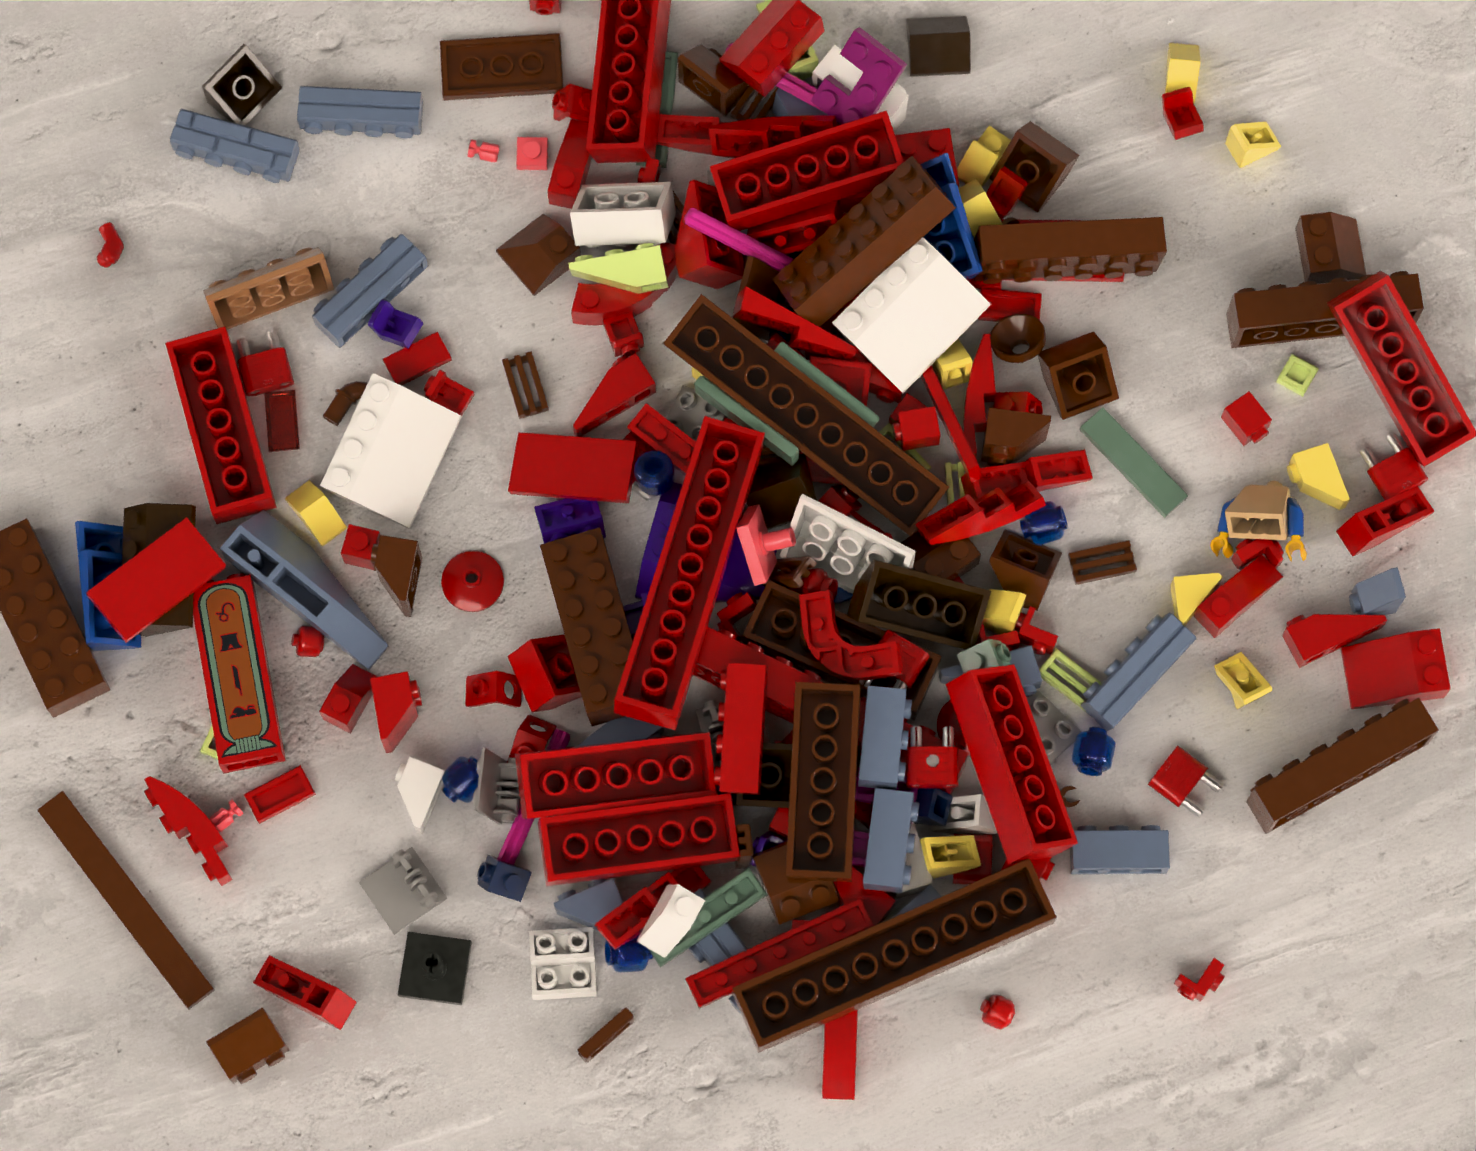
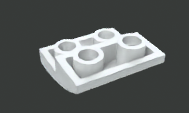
M593 927L529 931L533 1000L597 996Z

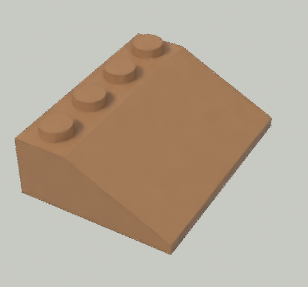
M317 247L315 249H302L295 256L285 260L281 258L272 260L266 267L256 271L254 269L245 270L237 278L229 281H216L210 284L209 288L204 289L203 292L217 328L226 326L228 330L335 289L324 254Z

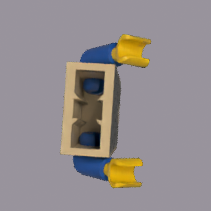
M1270 481L1267 485H1248L1244 487L1237 497L1223 505L1217 532L1220 534L1210 543L1211 550L1217 557L1222 547L1226 558L1232 556L1234 549L1228 542V537L1266 540H1287L1288 537H1291V541L1287 543L1285 548L1289 560L1292 562L1291 555L1295 550H1300L1302 561L1306 559L1307 552L1300 537L1304 536V515L1297 500L1290 497L1288 487L1283 486L1278 481Z

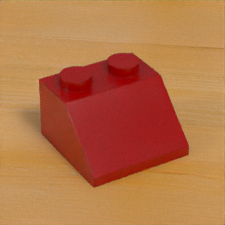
M565 634L530 639L507 656L531 712L554 709L582 697Z
M408 671L370 678L380 739L386 754L392 753L417 719V707L422 706L417 680L411 681Z

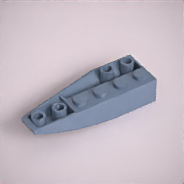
M265 510L240 524L219 548L225 560L245 575H251L252 580L312 627L320 631L326 638L366 669L370 670L389 647L315 550Z

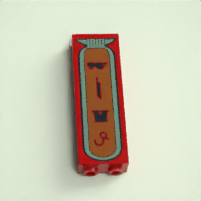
M243 573L229 575L226 580L216 582L209 580L194 592L193 617L219 766L223 774L284 762L286 761L252 577L251 575L245 576Z

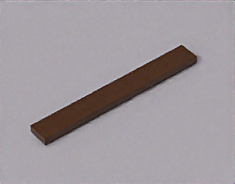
M62 791L40 807L37 811L185 1006L190 1010L211 994L214 988L67 795Z

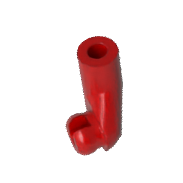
M111 222L105 223L99 228L105 244L97 255V262L105 268L115 264L124 250V244Z

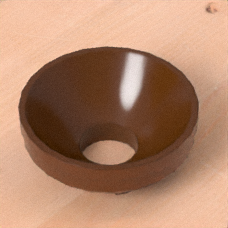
M1016 314L1000 320L991 330V348L995 355L1003 361L1024 363L1037 356L1044 348L1046 342L1045 328L1039 319L1031 315ZM1021 344L1029 346L1028 350L1024 353L1017 354L1012 351L1014 347Z

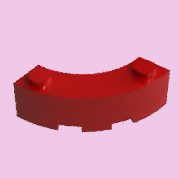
M659 244L662 251L668 288L638 294L605 284L578 283L571 310L572 322L581 325H603L602 320L621 316L629 312L636 316L650 308L652 303L665 291L669 290L678 275L675 244Z

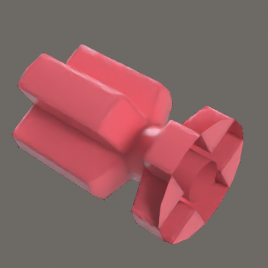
M471 139L468 157L473 158L477 153L480 160L495 163L498 159L499 145L483 142L481 146H477L476 140Z
M233 800L228 802L230 807L228 810L222 807L210 817V821L220 832L234 822V814L238 816L244 814Z

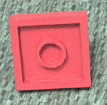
M759 504L747 507L736 527L754 586L767 583L777 563L774 550L793 547L796 544L792 527L768 533Z

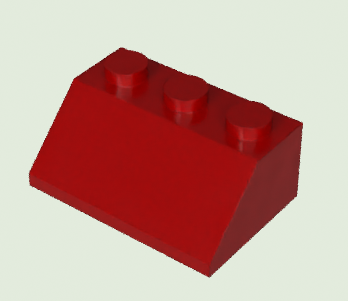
M772 0L720 57L719 62L765 98L823 34L825 30L822 18L800 0Z

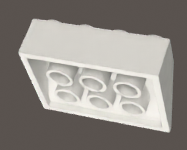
M922 237L883 271L832 324L883 375L904 393L991 304Z
M372 373L320 486L326 492L410 529L462 416L397 383Z
M804 494L801 495L790 524L795 534L796 544L793 547L783 548L779 557L811 556L817 562L814 568L824 569L830 578L837 579L838 587L852 594L855 585L873 560L913 570L915 550Z

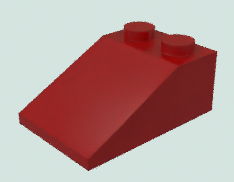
M697 180L689 181L675 244L676 269L679 278L718 290L742 279L744 273L742 253L685 224L684 217L690 208H695L728 225L716 187Z
M1440 628L1407 632L1341 647L1351 709L1392 705L1406 698L1410 702L1417 698H1420L1421 701L1441 699L1451 690Z

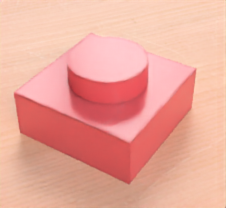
M517 137V170H547L548 137Z

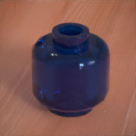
M651 450L643 453L638 457L634 465L635 481L641 491L648 495L658 496L666 493L671 489L675 481V469L671 458L661 451Z
M1046 501V506L1026 515L1025 519L1020 521L1024 538L1031 537V540L1036 545H1043L1063 538L1064 530L1068 529V523L1061 505L1056 506L1054 502Z
M1090 727L1088 731L1080 732L1076 736L1072 762L1077 766V770L1080 773L1088 776H1100L1102 772H1106L1112 767L1116 742L1107 735L1105 729Z
M460 756L445 770L442 778L445 786L442 788V791L451 801L456 802L458 799L465 803L473 801V794L475 789L478 788L479 779L477 773L478 760L475 757L470 756L467 758Z
M640 935L616 950L612 948L607 940L605 942L606 963L608 966H612L614 971L618 973L643 971L647 967L648 960L653 959V956L648 948L636 942Z

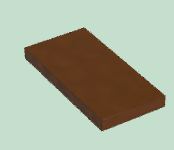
M560 33L440 41L443 101L555 94L563 88Z

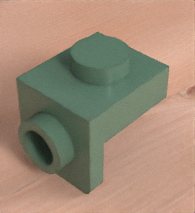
M988 639L957 654L963 673L973 669L1011 665L1009 662L1011 660L1009 649L998 640Z

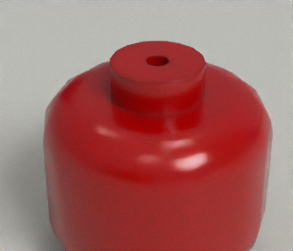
M304 625L298 629L297 634L292 635L291 645L296 646L298 656L317 657L323 651L324 635L314 627Z
M998 994L992 995L989 1000L985 999L980 1007V1011L984 1012L982 1021L1000 1030L1009 1026L1015 1014L1013 1002Z

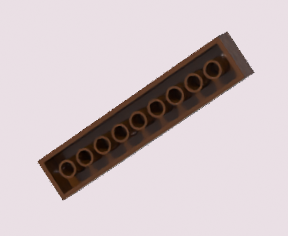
M702 294L664 341L663 345L765 424H768L797 446L799 451L910 537L916 531L915 524L927 517L948 490L949 486Z
M1029 858L732 988V995L758 1053L1052 925L1057 916Z

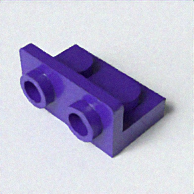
M562 499L534 507L544 543L599 527L603 537L606 538L604 523L597 501Z

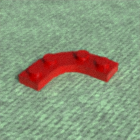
M825 590L799 595L805 641L813 656L827 669L839 676L853 680H873L903 675L900 643L893 641L869 646H853L845 642L839 635L832 591Z

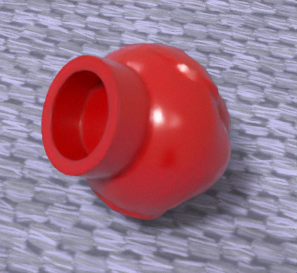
M812 568L807 569L810 572L808 578L801 579L804 582L801 587L788 588L799 594L830 590L833 592V598L835 599L838 591L837 579L830 578L824 569Z

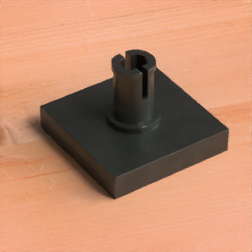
M408 932L398 997L462 1005L472 941Z

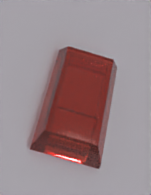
M295 390L264 393L269 452L300 449Z

